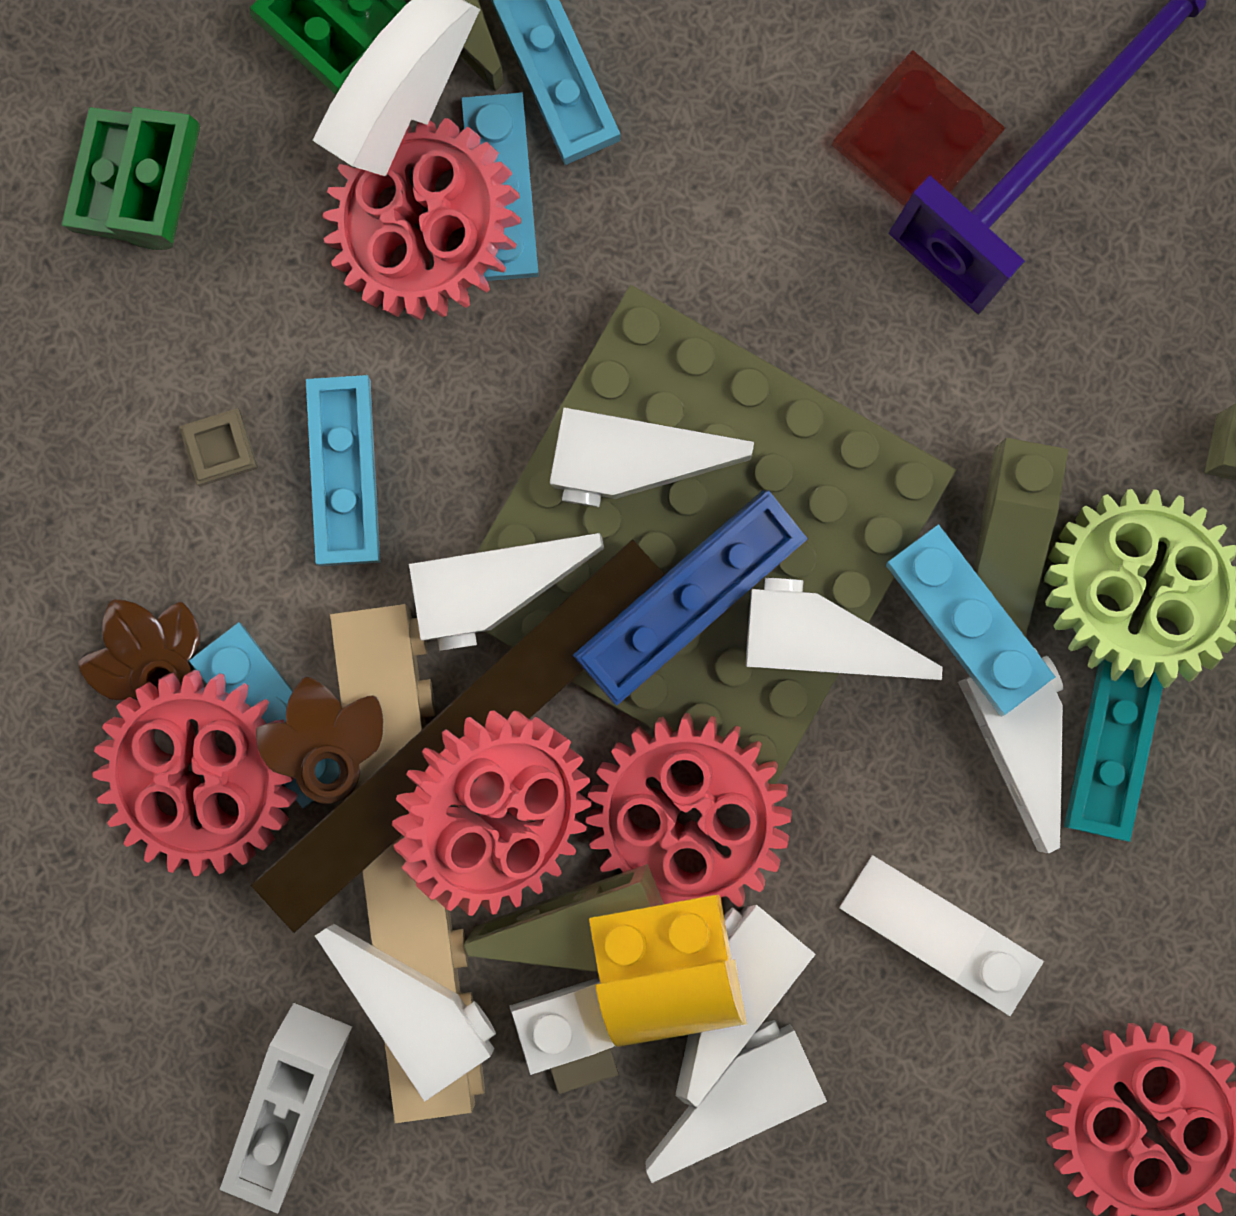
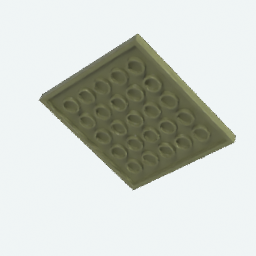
M630 284L477 553L600 533L602 536L604 549L495 628L484 632L513 648L632 539L660 570L667 574L762 490H769L808 538L802 545L618 705L610 701L585 670L571 682L654 730L658 718L664 717L672 731H678L684 713H690L694 729L703 731L706 722L711 716L716 717V735L725 737L737 725L741 729L736 745L744 749L753 742L760 741L762 743L755 760L758 765L776 760L778 764L777 771L768 780L769 784H776L839 673L747 667L746 651L751 590H764L765 578L803 580V593H817L869 623L894 579V576L885 565L916 541L957 469ZM563 408L754 442L752 456L748 461L617 499L601 497L599 508L562 501L564 490L553 488L550 485Z

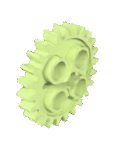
M1127 489L1121 499L1120 507L1108 494L1104 495L1097 505V512L1088 506H1084L1075 519L1076 524L1068 522L1059 535L1063 543L1056 542L1048 556L1056 565L1050 566L1044 576V582L1058 588L1052 590L1045 603L1048 607L1064 608V612L1053 625L1055 630L1073 628L1077 634L1071 641L1068 649L1075 651L1087 645L1093 650L1088 661V667L1091 669L1099 665L1104 659L1111 662V680L1117 681L1126 669H1130L1134 672L1137 687L1141 688L1150 679L1153 672H1156L1163 688L1169 687L1174 682L1178 671L1182 677L1191 682L1202 671L1201 665L1212 670L1223 658L1221 652L1229 653L1236 645V634L1234 633L1236 632V566L1231 565V562L1236 557V545L1222 547L1219 543V539L1227 529L1224 524L1209 530L1202 525L1207 513L1204 507L1197 510L1191 517L1184 514V497L1180 495L1169 508L1162 506L1159 491L1155 489L1152 490L1145 504H1140L1133 489ZM1123 540L1131 543L1136 548L1139 557H1131L1122 553L1117 547L1116 541ZM1161 541L1167 545V550L1149 589V595L1152 598L1141 612L1137 634L1134 635L1129 632L1128 626L1146 587V580L1143 577L1153 565L1157 555L1158 542ZM1176 564L1185 565L1195 573L1197 580H1190L1182 576L1177 570ZM1097 595H1108L1115 599L1121 611H1111L1103 607L1098 601ZM1157 617L1167 618L1174 622L1178 627L1180 635L1169 634L1164 631L1158 624Z

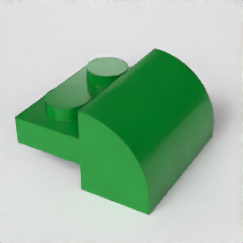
M257 0L250 6V15L261 28L332 93L337 95L359 59L379 33L407 3L404 0Z
M134 106L132 113L89 107L62 226L74 233L124 240L135 246L147 249H171L201 126L199 122L190 114Z

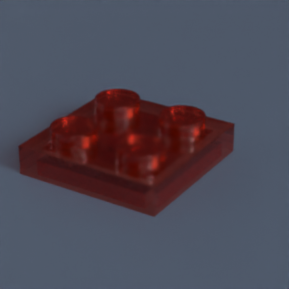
M912 50L833 140L832 146L905 207L913 192L929 175L951 193L1001 136L1005 127Z

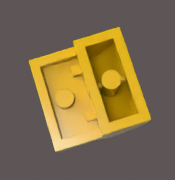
M720 895L589 918L600 984H595L598 1001L607 1032L615 1046L621 1047L747 1024L736 961L731 958Z

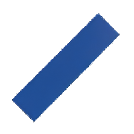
M762 490L572 656L610 701L618 705L808 538L770 491Z

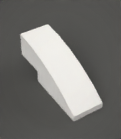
M411 0L379 33L353 67L330 104L312 141L353 167L386 176L411 119L428 125L480 9L465 0Z

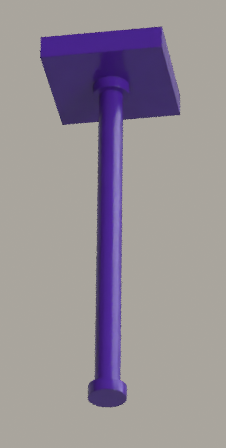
M1170 0L971 212L929 175L913 192L888 234L979 315L1025 262L1023 258L989 228L1187 17H1196L1205 8L1206 0Z

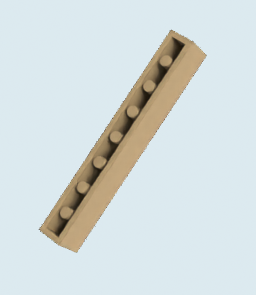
M406 604L330 614L342 708L358 699L374 695L380 703L383 714V736L380 747L373 755L359 764L360 776L353 792L426 727L425 717L436 715L431 679L420 680L417 655L428 653L427 640H421L418 619L412 618L411 608ZM402 835L363 870L372 946L455 992L467 1007L474 1002L472 992H460L457 969L468 967V954L464 947L466 941L464 929L452 930L450 911L443 907L436 899L431 900L415 886L416 882L403 871L402 866L406 860L394 849V845L404 838ZM385 1043L395 1123L472 1113L475 1106L474 1095L485 1093L481 1063L424 1102Z

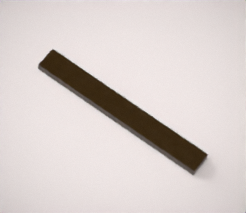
M632 539L250 886L293 933L298 931L402 836L392 826V821L409 814V811L396 801V798L399 794L415 792L417 785L406 774L408 770L426 771L429 764L422 753L424 748L432 749L440 754L446 749L442 732L447 729L460 739L464 736L465 719L468 717L474 719L484 728L490 711H496L507 720L513 711L520 712L528 719L533 717L584 670L572 655L665 574Z

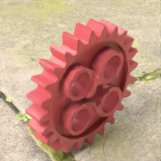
M448 118L443 119L438 129L431 120H429L428 125L417 122L415 132L408 126L386 176L339 164L337 169L348 181L345 187H328L327 193L340 201L339 208L323 213L324 219L338 226V230L324 238V243L335 249H343L335 256L331 264L341 272L350 271L344 284L357 293L363 291L362 300L377 308L383 303V310L396 317H399L404 308H406L408 315L417 320H422L428 304L434 313L445 317L448 312V298H452L467 308L470 306L467 288L474 285L486 293L490 290L489 284L483 275L488 268L497 272H505L506 267L496 257L498 249H516L517 244L503 234L504 228L521 224V218L513 211L506 209L505 206L515 202L520 196L510 185H503L512 175V172L502 162H495L499 152L487 141L480 144L481 137L471 128L466 127L459 133V127ZM412 167H414V170H413V184H414V187L410 184V179H409V170H410ZM453 169V179L449 186L440 192H435V185L439 176L443 172ZM396 185V193L389 205L378 209L377 199L380 193L385 188ZM422 205L428 209V212L423 213ZM415 224H420V230L415 227ZM465 227V237L462 244L457 249L447 252L449 236L456 229ZM406 243L407 253L404 260L399 265L391 268L390 257L392 252L398 246ZM430 250L433 254L434 266L432 269L427 270L430 264Z
M193 670L185 675L182 686L174 673L167 674L159 679L158 689L151 682H148L135 690L138 700L128 697L116 706L122 718L113 717L102 726L113 740H105L94 749V752L99 756L109 760L108 764L101 766L92 773L93 778L110 782V789L97 798L98 803L116 804L118 812L107 822L109 827L127 823L131 830L123 844L129 847L141 839L146 842L147 848L144 861L147 863L161 852L167 854L168 872L171 873L177 870L185 859L189 860L193 876H199L207 869L210 860L219 874L224 873L233 865V857L242 865L248 863L256 855L254 846L264 850L275 840L270 829L279 831L288 822V816L279 808L289 807L297 800L298 795L295 792L282 786V784L291 782L295 778L273 772L261 758L257 747L256 728L266 724L261 717L267 710L269 701L264 699L250 707L245 703L249 685L243 683L230 694L226 693L225 675L221 673L210 679L206 687L203 685L199 670ZM190 719H194L198 723L199 732L197 736ZM282 719V720H275V721L269 722V723H267V724H270V723H285V722H284V720ZM155 729L162 730L171 737L174 744V755L163 752L157 746L154 738ZM215 730L224 731L232 737L236 745L235 756L227 755L218 748L215 741ZM191 763L193 772H189L188 765ZM199 775H204L205 781L200 784ZM158 791L165 792L173 798L177 806V816L167 815L160 810L156 799ZM218 792L226 793L234 798L239 808L238 816L228 815L221 809L217 799ZM195 810L197 813L198 820L202 824V827H199L194 823Z
M490 711L485 728L471 717L466 718L464 736L460 739L447 729L443 731L442 736L446 749L440 754L432 749L424 748L422 753L429 764L426 771L408 770L406 774L417 785L415 792L399 794L396 798V801L405 807L409 814L392 821V826L404 836L403 839L394 845V849L406 860L402 869L416 882L415 886L431 900L436 899L447 910L452 911L458 905L469 916L475 914L480 904L492 915L497 914L502 897L507 899L516 908L521 906L522 889L526 886L538 895L542 893L540 876L546 871L551 875L559 877L562 872L555 861L559 854L575 855L576 849L567 842L569 835L586 831L587 826L575 818V813L591 807V801L578 792L590 783V778L577 769L584 760L582 756L569 748L571 744L569 739L537 717L530 720L520 712L513 711L507 720L496 711ZM451 805H461V806H458L459 808H457V807H449V806H451Z
M684 713L678 731H672L666 719L659 717L655 723L654 738H651L640 726L636 727L631 734L635 750L623 743L617 742L611 752L620 766L602 762L596 773L609 785H594L588 793V798L603 805L601 808L589 811L586 817L587 824L603 827V831L593 836L590 848L599 850L609 849L610 854L605 858L600 867L601 871L608 872L620 868L624 873L648 864L664 904L720 895L721 904L722 897L727 896L737 907L743 906L745 901L743 884L758 892L764 889L765 879L758 868L777 872L781 860L769 848L783 849L788 846L789 835L774 828L775 826L790 823L792 817V810L774 806V803L781 801L788 793L787 784L768 783V780L777 771L778 764L776 760L758 765L755 760L762 743L756 741L744 749L736 745L741 729L737 725L725 737L716 735L717 721L714 716H711L706 722L703 731L694 729L690 713ZM680 760L693 761L703 771L704 780L697 785H683L673 776L671 765ZM654 777L661 783L666 795L656 788H651L647 784V778ZM726 804L739 805L749 814L750 822L742 828H729L719 820L717 809ZM634 805H648L658 813L661 824L651 829L640 828L631 820L629 809ZM694 807L700 811L701 815L698 823L691 820L683 826L677 821L680 810L686 813ZM712 839L723 846H728L731 854L728 856L722 855L716 849ZM684 848L695 849L703 855L707 866L699 872H685L676 864L674 853Z
M1154 1022L1151 1028L1149 1039H1146L1139 1025L1128 1023L1126 1042H1122L1115 1033L1107 1029L1103 1031L1106 1050L1100 1053L1088 1044H1082L1081 1048L1088 1063L1081 1068L1075 1064L1065 1062L1063 1065L1065 1070L1074 1079L1071 1087L1053 1085L1051 1089L1056 1095L1065 1100L1064 1108L1046 1111V1117L1062 1125L1063 1131L1047 1137V1143L1052 1148L1067 1150V1154L1054 1163L1056 1170L1061 1174L1077 1172L1067 1187L1069 1191L1076 1197L1091 1192L1086 1207L1096 1216L1104 1212L1110 1205L1109 1216H1131V1214L1133 1216H1176L1179 1214L1182 1216H1199L1197 1207L1203 1203L1217 1213L1222 1212L1221 1203L1215 1193L1220 1188L1236 1194V1182L1229 1176L1232 1169H1236V1081L1226 1083V1080L1236 1067L1233 1062L1221 1059L1211 1064L1216 1046L1204 1040L1192 1050L1193 1033L1182 1028L1178 1030L1170 1042L1167 1026ZM1163 1066L1168 1074L1167 1087L1157 1097L1147 1098L1142 1086L1144 1076L1149 1070ZM1117 1082H1122L1126 1086L1132 1098L1143 1111L1159 1120L1157 1123L1158 1130L1188 1164V1170L1185 1173H1180L1177 1170L1174 1162L1162 1146L1145 1136L1147 1132L1146 1126L1114 1091V1085ZM1107 1107H1116L1120 1116L1117 1130L1108 1137H1096L1093 1130L1095 1116L1099 1111ZM1204 1117L1208 1123L1206 1139L1196 1147L1187 1148L1183 1138L1185 1127L1191 1120ZM1147 1158H1157L1160 1172L1156 1181L1147 1187H1137L1134 1183L1136 1167Z

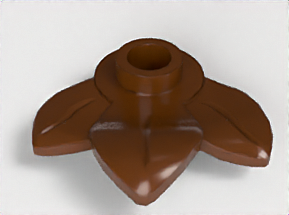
M114 599L108 604L102 622L103 641L106 648L92 652L82 657L78 662L81 674L87 683L99 694L111 700H125L128 697L137 699L135 690L151 682L152 674L159 668H166L170 673H174L182 686L184 676L193 671L189 660L193 658L200 645L199 624L190 609L183 602L170 606L157 619L150 611L139 604Z
M304 677L294 688L288 699L286 724L270 723L256 728L257 747L265 764L273 772L296 778L300 790L307 797L320 803H335L352 793L360 776L359 764L373 755L380 747L383 736V714L380 703L374 695L358 699L342 708L338 699L328 688L311 677ZM326 758L333 759L339 767V774L331 783H322L315 776L317 763Z

